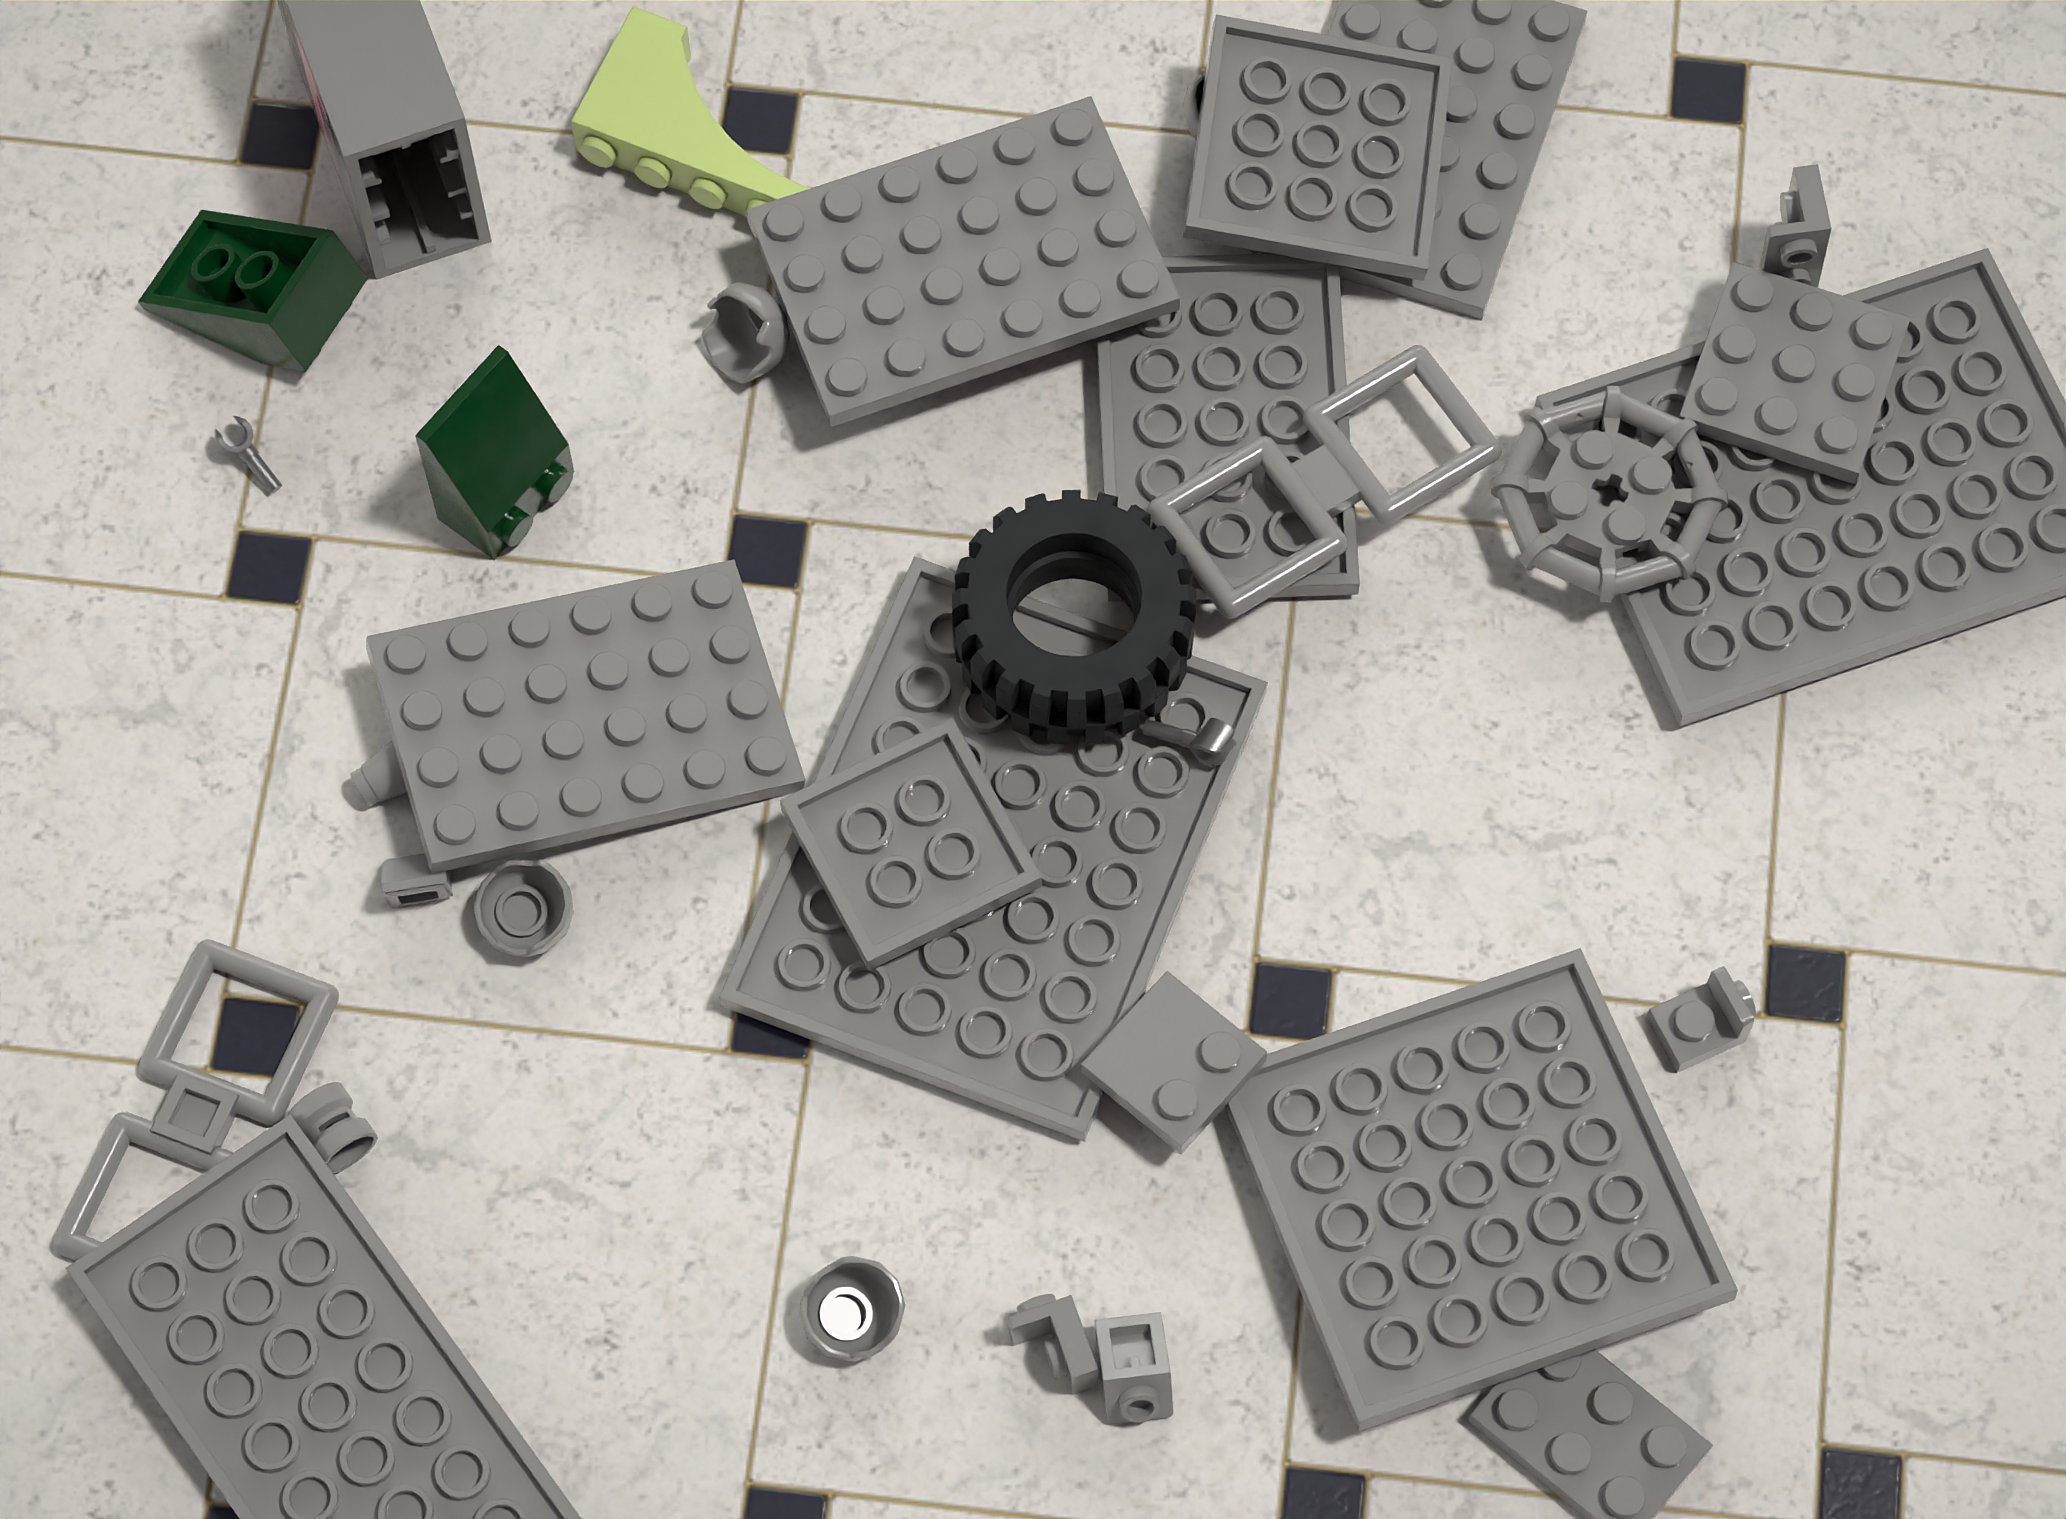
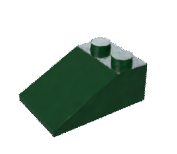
M201 209L138 300V303L146 311L261 364L306 372L320 354L322 347L344 314L351 307L353 300L368 277L333 230Z
M499 345L415 435L437 519L493 560L507 546L514 547L525 538L533 524V517L548 501L553 503L560 499L569 488L573 479L574 467L568 442L509 352Z

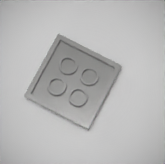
M1733 261L1679 419L1683 420L1686 417H1690L1699 426L1696 434L1856 484L1911 317Z
M953 717L780 800L781 810L868 971L1042 887V875Z

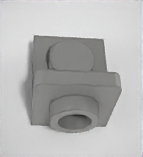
M1722 966L1711 971L1707 983L1650 1008L1646 1018L1676 1073L1746 1042L1754 1024L1753 1016L1756 1015V1008L1752 996L1744 983L1740 980L1733 982L1727 969Z
M1044 1294L1031 1298L1017 1307L1018 1313L1008 1317L1009 1334L1013 1345H1019L1052 1334V1338L1043 1340L1044 1350L1055 1379L1067 1376L1073 1395L1099 1386L1098 1367L1072 1295L1057 1300L1054 1294Z
M1161 1312L1095 1320L1096 1342L1104 1389L1107 1422L1109 1424L1140 1423L1171 1417L1173 1415L1171 1370Z

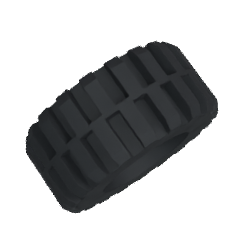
M1062 490V499L1047 501L1045 494L1041 493L1025 498V509L1016 513L1013 507H1007L993 516V532L991 533L986 528L979 529L969 542V557L960 559L954 575L955 591L952 592L953 647L956 662L962 664V679L970 693L976 695L982 693L983 708L996 720L1002 719L1006 714L1012 717V730L1027 737H1031L1035 729L1048 732L1047 743L1066 745L1067 735H1084L1085 745L1104 742L1106 730L1116 728L1118 734L1123 736L1139 728L1141 712H1144L1148 717H1155L1167 705L1168 690L1171 692L1179 689L1186 676L1187 660L1192 656L1197 607L1196 589L1191 586L1192 570L1186 555L1176 554V539L1165 526H1158L1154 530L1150 528V513L1137 505H1131L1128 511L1118 507V497L1102 492L1098 493L1097 500L1081 498V490ZM1080 579L1103 585L1116 593L1132 611L1134 624L1119 642L1104 651L1086 656H1063L1043 650L1023 636L1014 624L1013 613L1020 602L1037 588L1054 581Z

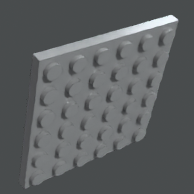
M1581 948L1267 1054L1265 1063L1225 1106L1358 1432L1736 1299L1738 1289Z

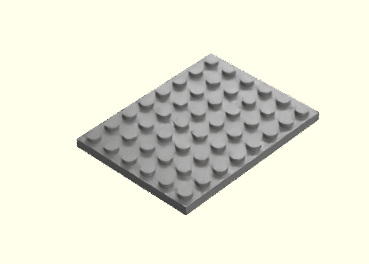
M1988 248L1843 295L1911 317L1856 484L1697 434L1719 487L1725 489L1728 493V507L1724 511L1719 512L1695 560L1696 572L1686 580L1673 578L1620 595L1679 727L2066 595V401ZM1705 341L1536 397L1534 407L1545 410L1605 392L1606 386H1619L1620 393L1679 418ZM1602 418L1562 430L1561 432L1569 442L1576 441L1585 432L1591 430L1601 431ZM1620 420L1618 433L1652 448L1661 439L1656 435ZM1677 453L1672 460L1668 461L1672 470L1671 480L1675 489L1692 488ZM1606 485L1605 487L1598 486L1594 488L1600 494L1598 503L1602 506L1609 507L1613 500L1623 503L1626 500L1615 486ZM1672 511L1662 533L1672 541L1677 542L1689 515ZM1639 548L1623 552L1622 558L1616 559L1617 569L1654 557L1648 550L1638 552Z
M914 556L814 783L953 717L1042 875V887L868 971L792 831L719 996L720 1006L1085 1142L1104 1091L1081 1073V1063L1145 994L1266 695L1268 682L1192 655L1187 660L1186 676L1179 689L1171 692L1168 690L1167 705L1155 717H1148L1144 712H1141L1139 728L1123 736L1118 734L1116 728L1105 731L1104 742L1087 745L1084 743V735H1067L1066 745L1047 743L1048 732L1037 729L1034 730L1031 737L1024 736L1012 730V717L1006 714L999 720L991 716L983 708L982 693L979 695L971 694L962 679V664L956 662L952 630V592L955 591L954 575L956 571ZM1027 596L1020 602L1013 613L1014 624L1023 636L1039 648L1063 656H1086L1104 651L1119 642L1128 633ZM1210 718H1217L1233 728L1234 736L1231 739L1236 741V746L1222 764L1210 767L1200 762L1191 753L1190 749L1181 747L1180 744L1144 735L1143 726L1145 721L1149 719L1182 729L1187 728L1199 733Z

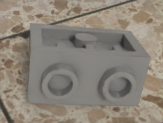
M1818 164L1793 167L1789 191L1780 194L1782 222H1775L1774 225L1767 228L1759 269L1818 288L1832 228Z

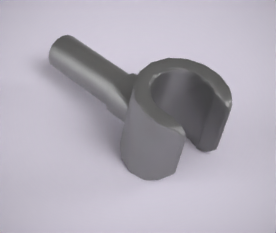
M233 416L245 431L244 440L237 446H229L224 441L220 432L215 429L214 439L217 445L222 450L237 453L270 495L282 487L280 481L253 445V429L246 419Z
M1210 718L1199 733L1187 728L1182 729L1149 719L1145 721L1143 726L1144 735L1180 744L1181 747L1190 749L1191 753L1200 762L1210 767L1222 764L1236 746V741L1231 739L1234 736L1233 728L1217 718Z

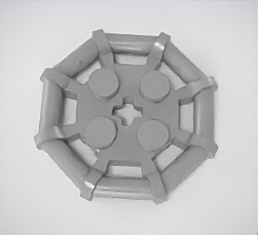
M1606 386L1605 392L1545 410L1534 407L1524 415L1525 426L1501 473L1491 479V494L1498 498L1521 552L1519 562L1527 570L1538 568L1598 595L1599 602L1610 603L1613 602L1615 596L1673 578L1686 580L1696 572L1695 560L1719 512L1724 511L1728 507V493L1725 489L1719 487L1696 434L1699 426L1690 417L1682 420L1620 393L1619 386ZM1602 418L1601 431L1591 430L1585 432L1576 441L1569 442L1561 432L1562 430ZM1620 420L1656 435L1661 439L1652 448L1618 433ZM1541 448L1556 459L1545 481L1527 477ZM1677 453L1692 488L1675 489L1671 480L1672 470L1668 461L1672 460ZM1606 485L1615 486L1626 500L1624 503L1613 500L1609 507L1602 506L1598 503L1600 494L1594 488L1598 486L1605 487ZM1542 503L1545 511L1549 510L1553 520L1552 529L1540 534L1528 504ZM1672 511L1689 515L1677 542L1672 541L1662 533ZM1565 544L1599 560L1598 567L1559 551V549ZM1639 548L1638 552L1648 550L1654 557L1617 569L1616 559L1622 558L1623 552Z

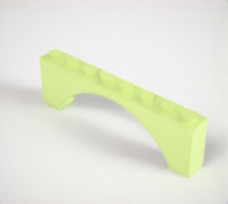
M632 6L571 120L576 152L581 153L585 159L597 166L611 167L613 165L636 174L641 181L652 187L665 188L668 186L691 195L696 202L711 209L723 207L744 215L746 218V209L810 189V187L803 186L775 173L752 158L728 136L714 119L698 93L688 68L691 52L687 26Z

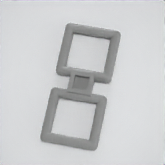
M1414 345L1309 407L1304 412L1303 421L1321 446L1292 464L1272 438L1261 436L1150 502L1148 513L1151 514L1152 521L1157 527L1165 526L1176 539V553L1186 555L1192 575L1224 617L1230 619L1238 617L1344 553L1348 546L1347 538L1332 518L1361 500L1378 522L1389 525L1500 458L1502 453L1500 443L1425 347ZM1415 374L1470 445V448L1392 495H1389L1334 421ZM1261 465L1317 540L1234 589L1179 513Z
M206 939L198 943L139 1063V1070L143 1077L170 1087V1091L155 1122L129 1112H119L112 1118L53 1239L55 1251L62 1256L76 1261L103 1243L85 1236L130 1142L208 1171L234 1153L221 1147L237 1113L267 1125H275L281 1121L338 1003L339 992L336 987L214 940ZM214 969L308 1004L265 1095L171 1060Z

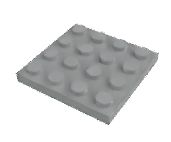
M1216 14L1211 32L1183 237L1424 281L1429 268L1453 58Z

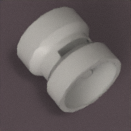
M339 1082L328 1083L314 1089L300 1099L288 1112V1115L291 1114L333 1174L349 1168L370 1152L378 1139L377 1134L365 1118L355 1116L351 1110L353 1105L352 1098Z

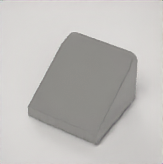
M425 853L387 859L382 864V893L392 908L450 899V896H453L450 870L431 874Z

